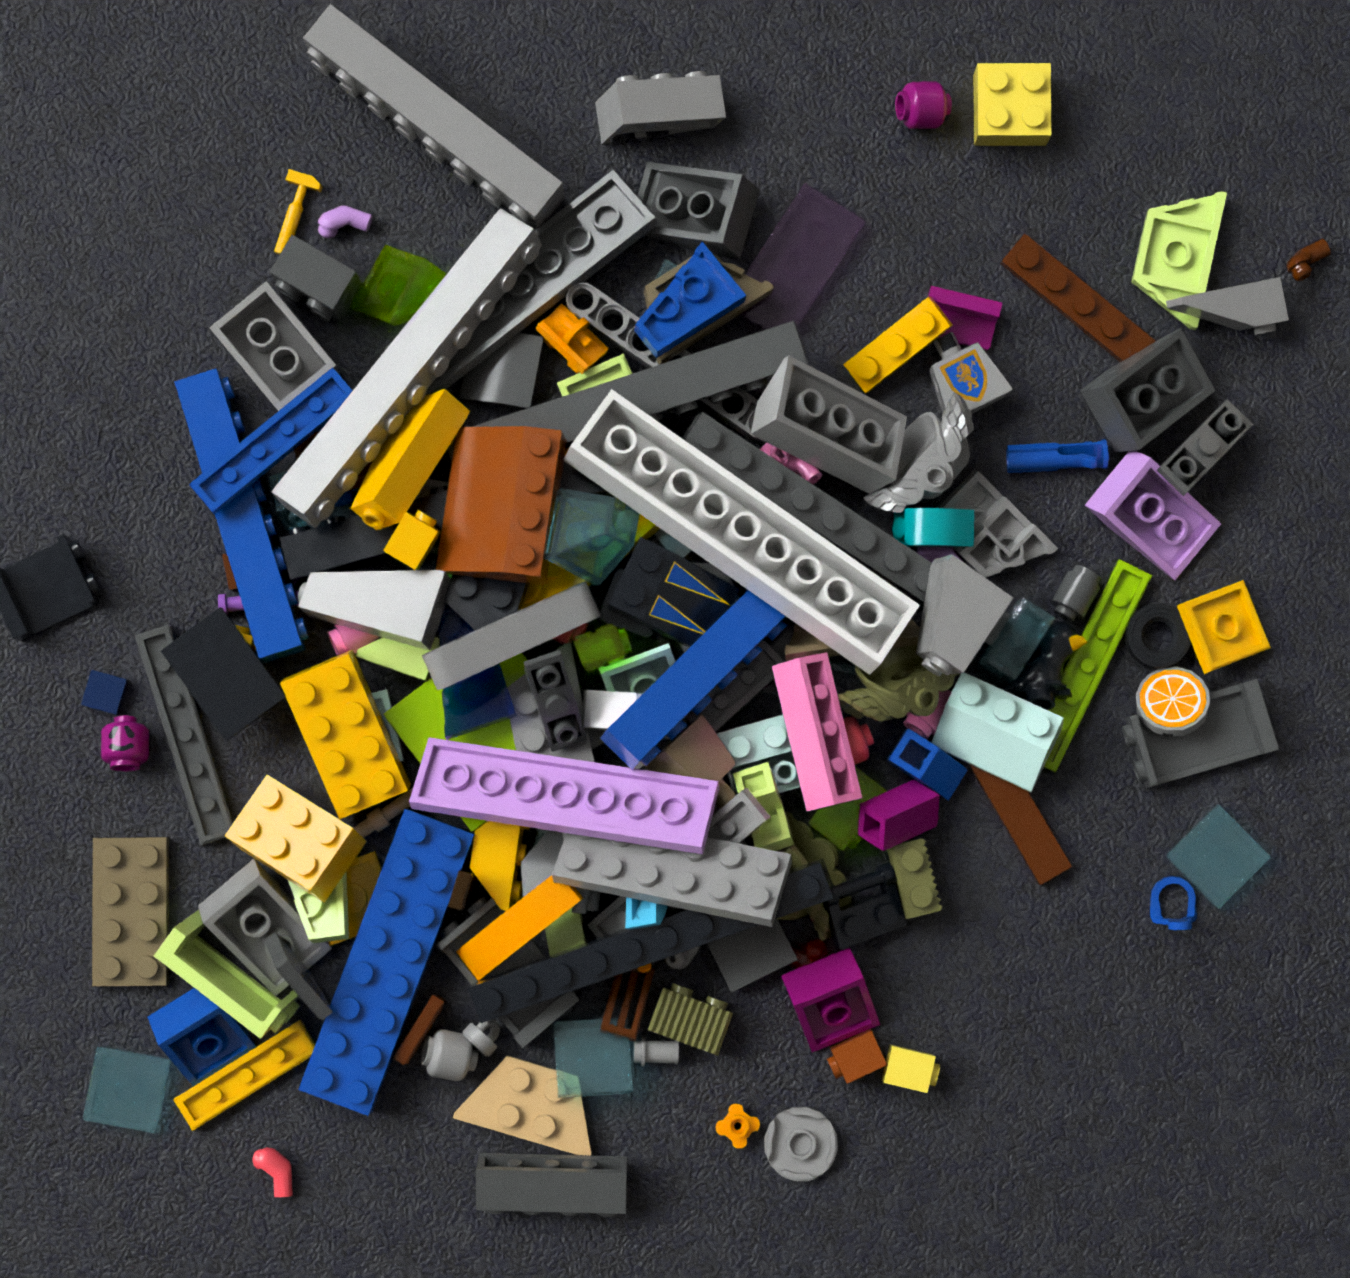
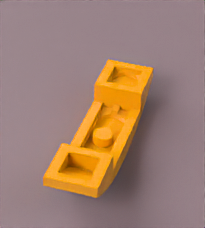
M551 875L470 939L456 953L479 981L580 902L583 897L574 886L554 883Z

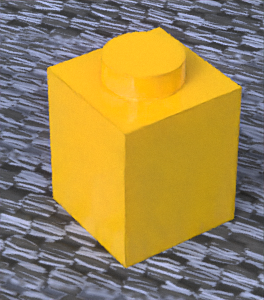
M420 510L415 515L406 512L383 551L414 570H419L441 534V531L434 527L437 520Z

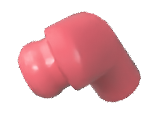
M266 1147L255 1151L252 1158L253 1165L273 1177L274 1197L293 1196L292 1166L290 1161L274 1148Z

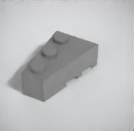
M705 71L690 72L685 77L673 78L671 73L657 74L652 76L651 79L638 80L636 75L619 77L595 102L601 144L613 143L612 138L626 133H634L635 139L647 138L646 132L669 130V134L714 128L726 118L720 75L707 76Z

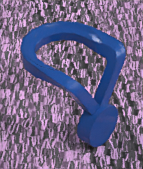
M1168 876L1162 878L1154 885L1150 897V918L1152 922L1168 925L1169 930L1192 929V922L1197 919V908L1194 889L1189 882L1178 876ZM1179 884L1186 890L1188 895L1186 917L1180 919L1162 917L1159 893L1166 885Z

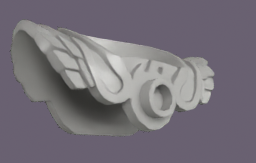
M955 392L953 393L952 399L949 400L946 410L943 412L942 421L934 413L926 412L918 416L905 429L896 480L863 497L870 506L877 510L882 509L886 512L900 513L906 506L916 504L921 499H933L940 496L944 490H947L952 485L953 480L969 462L970 448L967 436L974 430L971 419L972 414L963 397Z

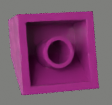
M850 947L781 975L812 1053L880 1025L864 977Z

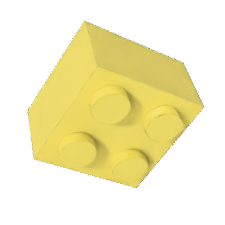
M978 63L973 74L974 146H1046L1051 137V63Z

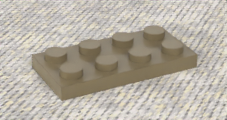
M169 837L93 838L92 987L169 985V968L154 957L169 935Z

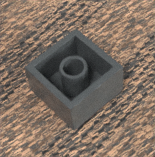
M291 235L269 272L276 282L274 286L280 290L279 293L296 304L299 303L300 299L307 302L306 305L311 308L310 311L327 322L331 318L342 322L363 287L356 271L294 235Z

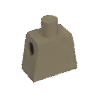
M700 715L682 730L645 766L648 771L718 781L719 792L716 805L719 809L736 796V793L723 780V777L735 766V760L703 715Z

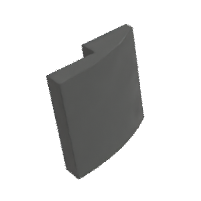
M523 333L515 335L463 376L459 400L492 406L497 404L519 409L530 408L544 337Z

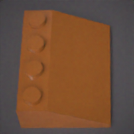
M528 426L460 428L455 438L436 570L454 575L546 585L567 440L562 430Z

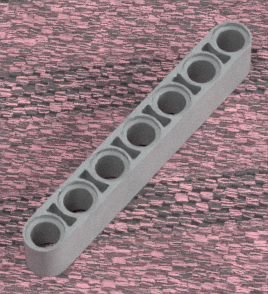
M577 283L568 290L566 295L567 308L579 320L585 317L590 322L587 327L646 369L659 365L650 350L643 352L633 347L632 343L638 337L634 329L635 324L640 319L639 317L588 283ZM578 295H589L593 299L592 306L586 310L577 309L573 305V301ZM609 315H617L623 320V324L618 330L610 331L603 326L604 319ZM684 350L676 356L682 358L691 355V353ZM740 387L731 389L732 397L738 398L743 404L742 410L736 414L727 413L723 409L722 404L726 399L712 403L711 398L707 397L696 401L698 405L750 441L758 445H765L767 443L751 435L758 400Z

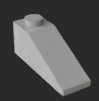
M1280 277L1166 301L1168 309L1239 331L1253 328L1255 335L1276 331L1275 323L1289 320Z

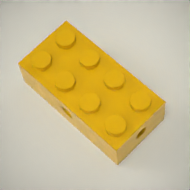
M353 650L288 676L280 682L339 820L409 790L411 783Z

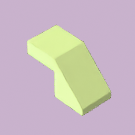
M766 762L733 773L737 792L740 793L748 788L771 816L752 833L754 846L777 851L794 845L788 818L769 763Z

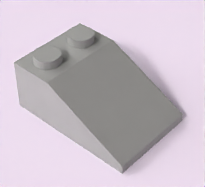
M255 858L198 905L203 924L275 997L289 984L274 966L265 944L267 937L276 932L307 969L332 949L328 942L312 943L308 939L295 902Z

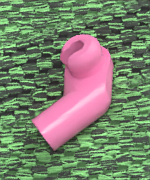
M775 446L771 449L770 457L793 472H797L799 476L814 485L822 477V473L817 467Z

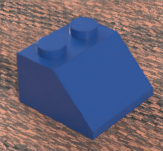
M195 988L147 1017L158 1046L193 1087L256 1048L255 1042L242 1024Z

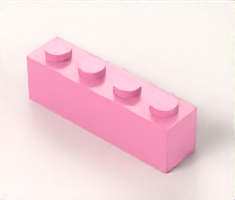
M828 653L800 657L772 666L806 812L861 799L862 794Z

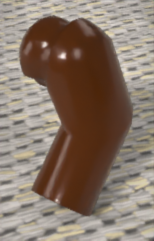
M1322 238L1300 249L1287 262V271L1292 273L1294 280L1303 281L1308 278L1312 271L1309 265L1331 255L1327 242Z

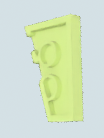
M347 871L325 903L288 880L295 898L296 908L308 939L312 943L349 939Z

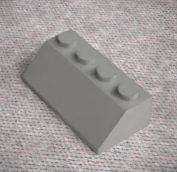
M788 355L783 359L757 401L751 435L870 494L896 480L907 416Z

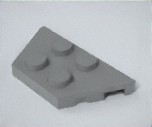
M570 642L565 643L557 650L561 652L580 718L582 719L583 703ZM526 674L504 690L516 751L594 762L588 728H584L587 740L553 752L551 751Z

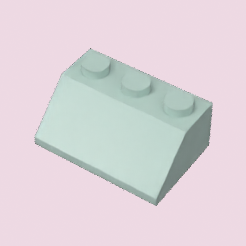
M964 672L960 674L951 692L931 743L959 760L1028 792H1032L1063 728L1064 718Z

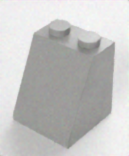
M952 554L934 559L930 565L916 654L924 659L922 666L937 676H941L942 673L945 675L964 673L1013 599L1008 593Z

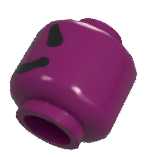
M128 715L116 716L114 722L102 728L101 759L110 765L111 770L120 772L139 770L141 764L148 760L149 729L145 725L137 723L136 717Z

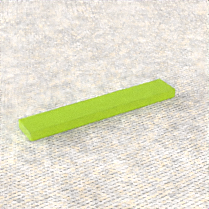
M1120 559L1117 561L1081 634L1088 643L1073 653L1063 670V683L1067 685L1068 689H1071L1072 697L1066 700L1055 698V707L1048 710L1064 718L1063 728L1044 765V768L1054 773L1057 771L1128 626L1129 620L1133 616L1152 575Z

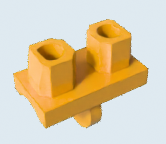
M560 304L547 318L539 322L535 328L544 337V343L549 348H555L568 361L567 365L576 374L586 372L609 349L587 328L590 322L585 317L579 320L563 304Z

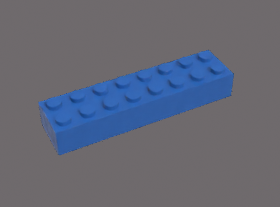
M404 809L330 1004L332 1013L324 1020L298 1090L367 1116L373 1112L448 913V905L458 871L464 870L473 846L475 834L412 810Z

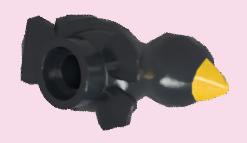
M1064 622L1052 623L1042 631L1038 642L1034 645L1036 649L1032 654L1040 655V657L1028 664L1013 683L998 684L995 687L1025 699L1043 709L1050 710L1055 707V698L1066 700L1072 697L1071 689H1068L1067 685L1063 683V667L1073 653L1088 642L1083 636L1078 635L1076 630L1069 624Z

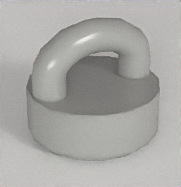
M494 1019L483 1023L479 1022L477 1026L470 1023L462 1031V1035L483 1056L489 1057L497 1048L494 1041L499 1035L500 1026ZM490 1027V1033L486 1036L483 1032L486 1028Z

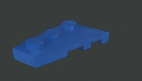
M702 241L691 259L675 274V278L664 292L658 295L637 321L634 331L655 358H658L743 304L746 294Z

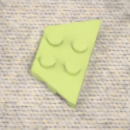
M1221 191L1212 196L1195 200L1192 198L1170 206L1163 205L1151 208L1146 213L1131 282L1191 330L1198 328L1200 318L1168 309L1166 301L1206 292L1227 192Z

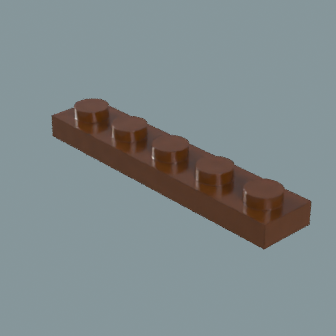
M1024 234L1001 261L1000 264L1119 362L1156 342L1028 235Z

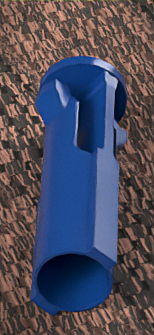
M1101 439L1098 442L1087 441L1085 443L1007 445V472L1057 471L1058 469L1086 467L1090 469L1095 467L1107 469L1109 461L1106 439Z

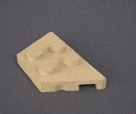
M509 1055L504 1058L453 1115V1118L572 1154L591 1155L592 1153L579 1077Z

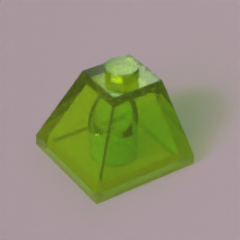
M385 245L350 308L393 326L403 324L413 317L447 274L425 258Z

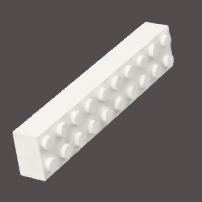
M612 389L565 455L564 461L869 675L882 663L920 606Z

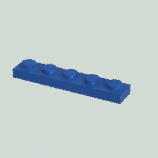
M332 367L189 484L190 487L215 515L324 426L353 390Z

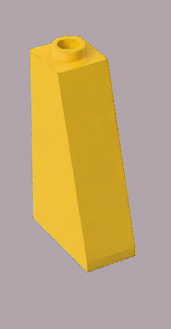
M446 389L425 396L405 416L400 429L396 433L391 434L381 446L380 452L375 460L372 461L350 509L359 515L366 525L374 528L376 531L400 523L404 514L467 419L470 411Z

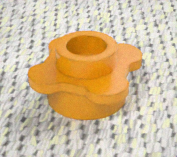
M735 1103L729 1106V1113L725 1118L716 1123V1132L721 1136L725 1135L728 1137L735 1148H744L747 1145V1138L750 1134L759 1130L760 1122L757 1117H750L744 1112L742 1105ZM737 1122L741 1124V1128L738 1130L734 1128V1124Z

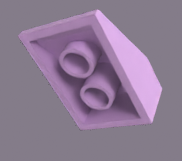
M1135 450L1129 451L1085 506L1113 532L1171 579L1176 580L1221 523L1188 492L1182 496L1157 471L1160 466L1151 457Z

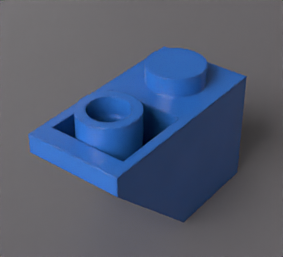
M909 728L904 731L886 762L936 792L947 801H949L968 771L967 768L942 749Z

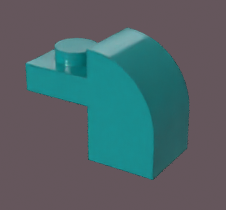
M905 508L900 513L894 512L893 538L907 547H974V510Z

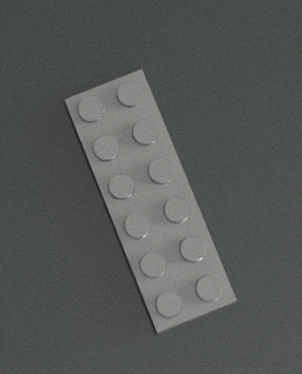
M566 833L552 878L554 883L773 927L792 864V857L788 853L708 837L703 854Z

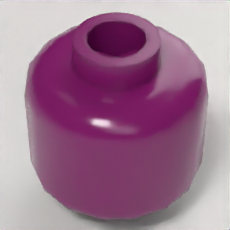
M937 81L907 83L902 91L898 92L895 101L897 118L903 121L904 125L909 129L938 128L943 124L946 115H950L952 109L951 96L945 93L943 86Z

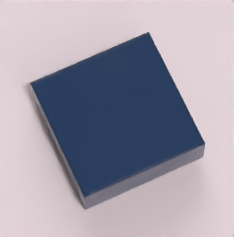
M91 670L81 705L119 715L129 680Z

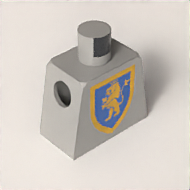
M953 332L933 342L942 360L933 364L929 372L942 414L946 410L947 404L952 399L954 392L963 397L971 414L1009 396L1012 392L1011 385L978 343L962 350Z

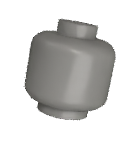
M440 1029L432 1037H426L422 1048L421 1065L426 1066V1070L431 1077L461 1081L468 1071L473 1072L478 1061V1050L473 1049V1044L462 1035L463 1033Z

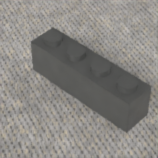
M478 1154L476 1167V1210L486 1211L490 1214H501L505 1211H522L528 1215H538L543 1212H560L566 1216H575L580 1213H597L604 1217L626 1214L627 1156Z

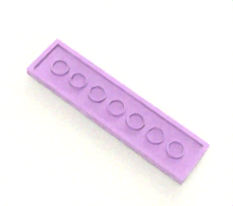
M429 737L409 803L411 809L703 854L719 792L718 781L635 768L632 770L622 766Z

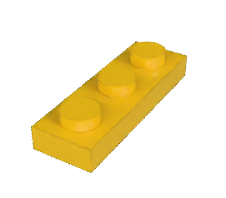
M931 296L927 297L843 365L864 393H868L951 328L953 324Z

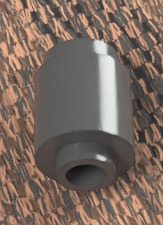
M1075 565L1072 571H1067L1051 600L1052 605L1056 607L1054 613L1069 622H1074L1075 618L1083 620L1100 590L1098 586L1101 580L1100 576L1080 565Z

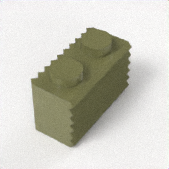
M922 838L900 843L887 849L891 866L896 875V887L905 919L938 912L943 907L938 904L941 899L936 897L939 892L935 890L937 884L933 882L935 877L931 875L933 870L929 868L931 862L928 861L930 855L926 854L928 848L924 846L926 841Z
M672 983L671 989L663 987L648 1030L718 1056L733 1012L726 1010L728 1003L711 996H707L705 1002L692 998L694 990Z

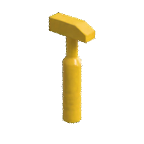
M290 169L285 180L288 183L298 185L294 201L288 207L281 233L275 246L274 253L278 255L282 252L291 235L295 236L303 212L302 203L307 188L321 192L323 188L313 176Z

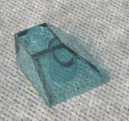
M564 488L558 489L544 559L593 585H600L634 546L639 513L614 497Z

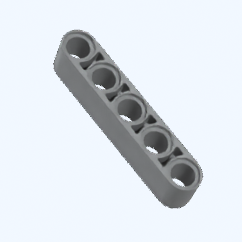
M585 581L422 655L436 689L441 690L600 617L601 614Z

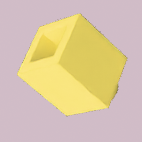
M890 1044L886 1058L887 1066L884 1067L882 1081L887 1084L928 1093L929 1085L936 1086L940 1064L935 1063L936 1056L933 1054Z

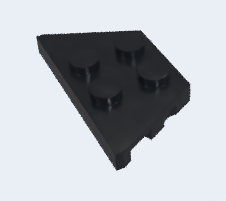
M452 574L444 602L470 628L476 631L521 610L529 583Z

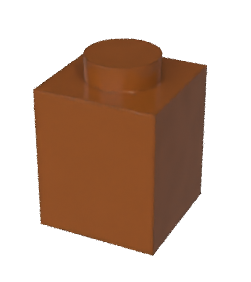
M870 1029L830 1047L833 1056L827 1058L835 1078L838 1079L843 1076L847 1084L887 1066L885 1058Z

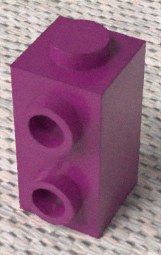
M911 780L860 803L858 835L875 847L885 851L935 828L938 823L940 795L918 781Z

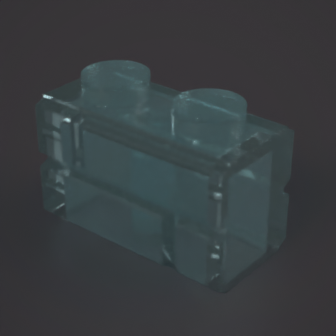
M1024 598L1016 602L1010 612V619L994 644L988 647L979 661L981 665L1008 682L1017 679L1024 668L1023 663H1027L1054 620L1052 615Z

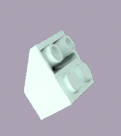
M783 714L716 733L735 760V766L726 775L730 787L736 795L738 792L733 773L766 762L771 767L779 793L800 787Z

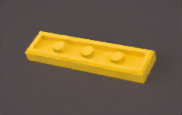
M299 1020L173 1100L191 1130L194 1131L310 1058L316 1043L302 1020Z

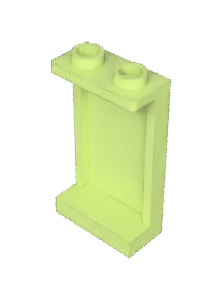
M199 910L175 926L154 957L261 1039L270 1030L276 1033L296 1013L300 1005L295 1002L299 996L294 990L284 999L280 1000L198 936L205 926Z

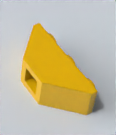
M487 821L474 832L470 869L501 910L507 911L514 903L521 899L522 881H518L517 876L521 861L526 857L528 845L522 844L524 829L530 830V827Z

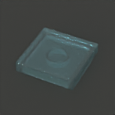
M1219 804L1165 855L1217 909L1222 907L1271 858Z
M611 1018L610 1024L617 1026L619 1018ZM626 1018V1022H625V1025H624V1028H626V1029H628V1019H627V1018ZM603 1019L553 1022L558 1098L632 1093L629 1038L622 1036L619 1038L615 1037L614 1034L600 1033Z
M97 1046L82 1120L157 1133L171 1060L169 1058Z

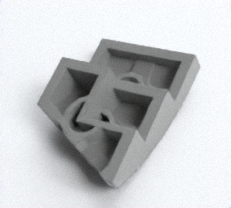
M976 469L937 507L974 510V547H957L953 549L967 564L985 578L1000 573L1005 568L1022 565L1025 561L1043 554H1052L1058 549L1036 525L1032 524Z

